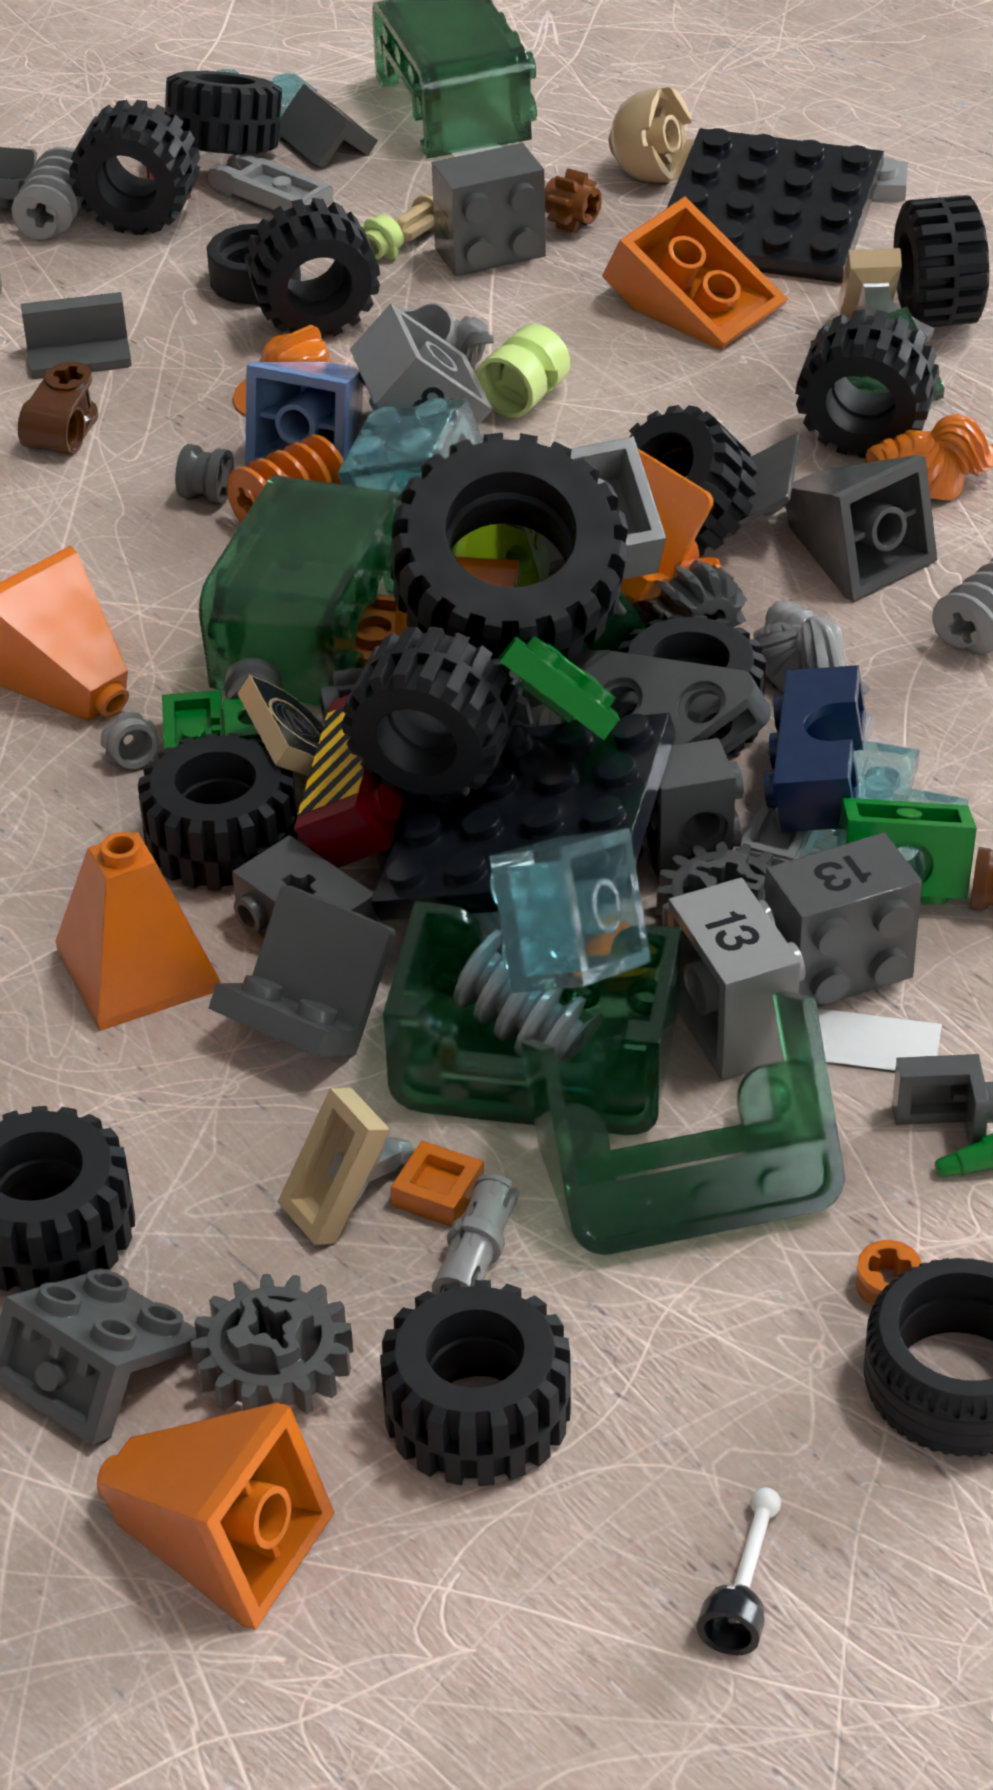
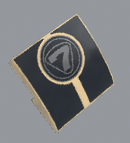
M249 675L238 692L241 702L274 764L299 773L306 786L322 733V724L306 706L289 693L267 681Z

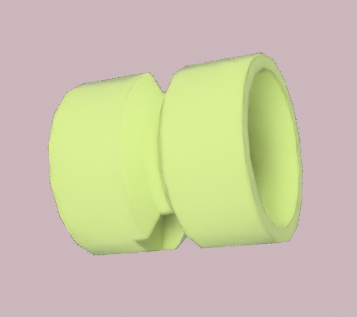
M527 324L517 330L501 347L480 363L475 374L492 409L499 415L508 418H518L529 412L543 399L544 395L554 389L567 376L570 369V356L566 345L555 332L539 324Z

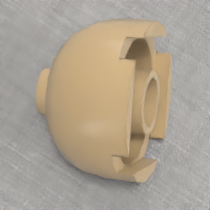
M656 87L638 92L620 105L613 120L608 142L611 153L631 178L647 183H671L675 181L674 178L676 180L679 179L694 143V139L686 140L684 124H690L692 120L683 97L675 88Z

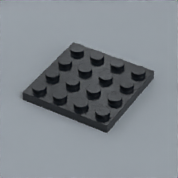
M699 128L667 208L683 197H686L762 273L842 283L848 252L856 248L881 175V169L884 164V151L867 149L859 145L842 146L820 143L816 140L801 141L777 138L768 134L753 135L728 132L720 128Z
M635 713L620 717V720L605 740L578 720H571L570 723L564 722L561 724L532 727L513 726L492 775L488 776L486 783L480 789H470L468 796L455 799L447 794L444 801H431L428 795L420 794L418 799L412 797L371 900L379 921L624 902L676 734L670 713L649 715Z

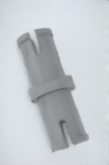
M491 1173L484 1174L477 1179L464 1215L453 1222L448 1232V1253L432 1283L434 1295L442 1293L444 1284L459 1281L460 1287L475 1286V1280H483L490 1263L496 1262L501 1256L505 1246L504 1227L519 1198L517 1187L509 1189L513 1182L508 1178Z

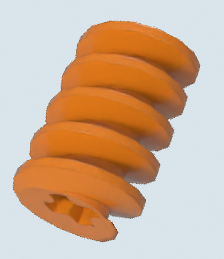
M316 434L303 438L301 443L295 442L286 446L283 451L277 450L272 452L265 459L254 460L249 463L248 467L242 466L232 470L227 482L228 500L235 516L241 525L255 535L260 530V522L269 529L279 525L280 516L287 521L297 517L298 509L303 512L311 511L315 508L316 501L326 504L332 501L334 493L338 496L348 494L351 489V477L341 454L330 441Z

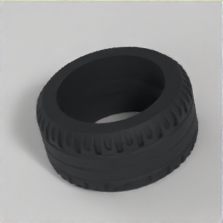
M944 1258L943 1260H932L930 1263H921L919 1267H911L908 1271L899 1274L897 1278L891 1280L889 1285L884 1287L869 1314L863 1367L869 1397L882 1419L886 1420L891 1428L896 1429L898 1434L906 1436L907 1440L917 1442L918 1446L928 1447L934 1452L939 1451L946 1455L948 1453L955 1454V1456L960 1457L961 1455H967L968 1457H974V1455L986 1456L988 1453L993 1455V1379L961 1380L942 1375L923 1365L908 1350L911 1345L919 1340L949 1332L974 1334L993 1341V1262L973 1258Z

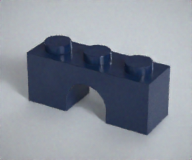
M859 665L786 671L784 695L774 697V720L777 732L770 733L769 755L771 767L774 770L765 771L764 775L766 804L768 808H777L782 832L839 829L842 797L859 798L860 793L854 751L863 750L866 707Z

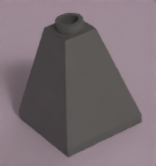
M914 455L816 471L793 482L790 501L784 506L787 510L789 528L845 598L852 601L857 600L938 560L926 457Z

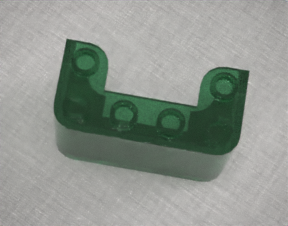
M383 0L373 3L372 22L376 78L380 85L384 87L399 84L400 77L412 95L413 118L415 121L423 120L424 139L420 140V148L427 159L450 155L454 152L532 140L531 121H536L537 119L536 102L531 93V79L536 78L535 59L531 51L525 50L520 41L517 31H512L506 22L504 13L496 9L492 0Z
M273 475L267 481L208 574L202 587L199 602V619L210 688L224 690L225 674L234 663L243 659L259 658L267 660L277 667L281 673L282 690L302 703L321 705L319 687L334 685L332 677L334 671L364 668V656L362 652L357 651L355 635L358 630L359 618L367 605H372L375 602L378 585L382 577L387 593L393 594L394 581L391 579L392 523L395 508L401 505L402 492Z
M415 901L383 1011L388 1087L391 1096L400 1105L409 1110L427 1114L616 1135H639L649 1131L656 1124L680 1001L681 928L634 925L624 929L615 940L612 953V970L542 963L545 968L538 986L544 989L558 979H570L566 981L571 982H565L559 1003L565 1006L579 996L584 997L586 1002L579 1018L584 1023L599 1013H603L600 1026L591 1040L570 1062L538 1059V1053L530 1057L518 1056L514 1048L517 1037L508 1041H500L494 1033L496 1020L486 1025L480 1024L474 1018L475 1004L463 1008L454 1002L453 994L458 976L468 958L482 942V931L479 922L472 914L456 906ZM520 961L518 969L524 972L538 962ZM588 973H589V974L608 973V974L578 976V975H583V974H586V975H587ZM591 976H600L594 979H590L592 978ZM575 979L585 980V981L572 982V980H575Z

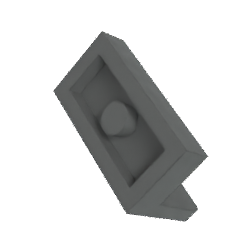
M306 84L302 85L280 117L279 135L321 169L327 165L343 140L367 156L378 142L374 136L335 104Z
M121 292L21 304L31 378H44L46 372L51 367L68 361L83 363L90 368L91 372L132 366Z

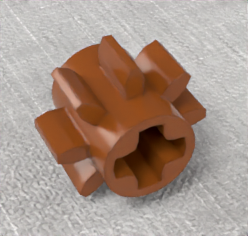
M569 168L566 170L565 178L559 176L552 178L545 186V212L549 214L547 217L548 221L556 222V228L573 233H577L579 223L588 225L594 222L600 212L602 203L601 192L598 188H595L596 181L588 179V173Z

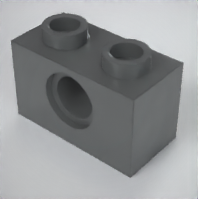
M719 738L672 745L644 836V847L658 882L661 870H672V857L679 855L689 860L692 859L693 846L699 845L709 853L715 852L718 841H724L728 850H733V847L740 845L742 842L740 821L735 810V800L742 799L744 794L742 773L736 761H728Z

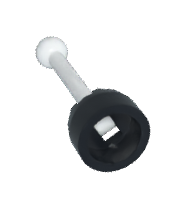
M769 1487L759 1488L751 1497V1509L755 1514L734 1585L731 1587L728 1585L715 1587L703 1602L696 1625L699 1637L707 1646L720 1653L736 1656L749 1654L758 1647L765 1622L764 1605L760 1598L750 1589V1584L769 1518L777 1515L781 1508L779 1494Z

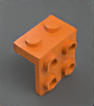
M638 449L665 532L666 541L657 573L622 580L619 599L630 604H635L636 601L650 600L660 595L661 589L658 581L669 582L673 578L675 565L681 566L713 506V497L708 491Z

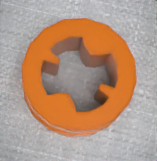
M881 1240L866 1246L860 1253L857 1263L855 1285L858 1294L866 1303L873 1306L884 1287L890 1284L883 1282L880 1269L895 1270L897 1278L899 1274L908 1271L909 1268L919 1267V1264L922 1263L920 1256L912 1247L900 1241Z

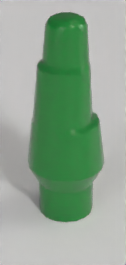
M993 1133L980 1138V1141L937 1159L935 1161L937 1174L944 1178L987 1169L993 1170Z

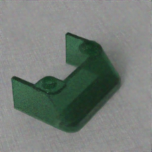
M789 991L773 993L784 1060L757 1066L744 1076L737 1091L740 1125L613 1150L610 1148L606 1124L594 1109L581 1103H564L555 1048L535 1039L520 1041L539 1149L568 1232L579 1245L595 1254H615L823 1211L836 1202L844 1187L845 1171L815 997Z

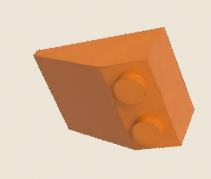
M683 197L620 239L602 274V277L636 311L720 350L781 308L788 300L686 197Z

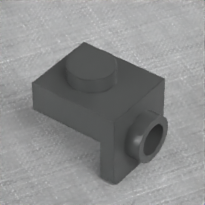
M0 147V208L12 207L15 196L19 193L27 176L36 165V150Z
M979 1054L897 1057L892 1101L895 1124L964 1122L968 1144L972 1145L979 1142L980 1138L986 1136L987 1123H993V1082H985Z

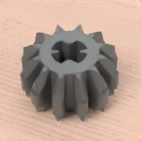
M696 559L688 569L675 565L673 578L669 582L658 581L661 592L659 596L647 601L653 614L646 623L654 620H669L670 616L694 617V615L707 616V619L711 620L722 619L731 622V627L734 628L747 621L741 610L747 599L738 587V584L733 581L734 577L722 567L717 568L715 565L710 566L708 563H703Z

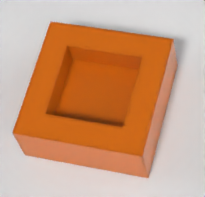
M421 1140L390 1187L392 1206L452 1226L453 1222L461 1218L465 1212L477 1179L484 1175V1161Z

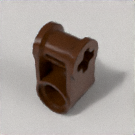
M68 361L59 363L46 372L44 379L31 398L23 404L19 414L18 438L24 447L71 454L76 453L80 449L83 439L99 417L98 408L90 398L89 387L92 382V373L87 365Z

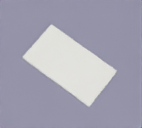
M817 1008L807 1060L895 1071L897 1057L938 1056L942 1024Z

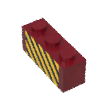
M349 695L331 701L294 826V831L312 851L337 868L392 848L405 798L404 789L397 786L391 789L384 783H380L382 778L378 774H369L360 765L363 758L353 755L346 743L350 736L343 733L342 720L345 716L343 708Z

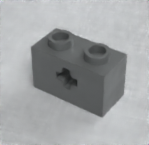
M290 835L232 871L235 891V914L244 928L252 933H259L263 937H265L279 890L282 886H294L378 921L371 903L374 892Z

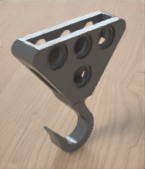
M619 600L614 614L624 615L626 610ZM582 649V654L570 661L581 670L593 676L602 687L616 697L610 708L618 714L619 718L633 709L635 710L632 714L670 713L676 730L672 745L706 740L732 720L731 730L724 738L720 739V743L727 755L768 723L771 716L769 704L751 674L745 670L622 653L608 649ZM718 712L712 720L702 723L707 716Z

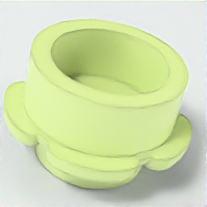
M382 214L377 215L375 218L366 219L361 227H363L376 259L384 256L389 260H394L398 256V249L404 243V235L398 223L391 217Z

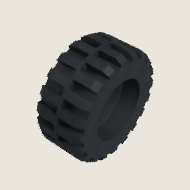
M503 433L484 434L482 443L472 445L470 439H464L450 445L449 457L444 458L440 453L433 455L421 465V477H412L402 491L401 505L395 508L392 523L391 579L394 581L393 596L398 610L407 613L406 625L408 628L417 627L422 633H427L429 627L443 628L445 635L455 637L456 632L469 637L467 643L476 648L482 645L492 653L491 659L500 658V655L515 636L526 645L535 636L545 644L549 643L569 661L582 654L583 642L594 644L605 631L607 618L614 615L619 601L628 551V546L626 545L628 533L626 517L624 513L617 510L619 498L611 484L605 481L598 485L600 471L585 458H582L578 463L571 459L572 449L553 441L551 447L537 443L538 436L520 433L519 440L503 439ZM494 524H514L532 529L546 537L561 553L565 564L551 577L539 583L523 587H502L484 582L471 575L457 562L451 549L465 535L481 527Z

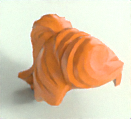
M958 413L941 418L935 424L932 431L906 430L904 434L897 435L894 439L882 440L879 444L873 445L867 450L865 460L866 463L914 455L926 457L930 499L948 501L954 500L961 494L965 485L964 475L970 473L980 477L983 472L989 471L993 467V444L988 445L985 433L975 419Z

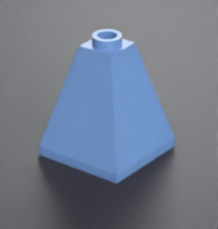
M250 362L247 365L245 466H248L254 460L265 459L268 454L277 450L283 451L290 444L295 442L301 443L303 438L316 434L323 436L335 446L349 471L363 408V384L359 380L358 367L330 362Z

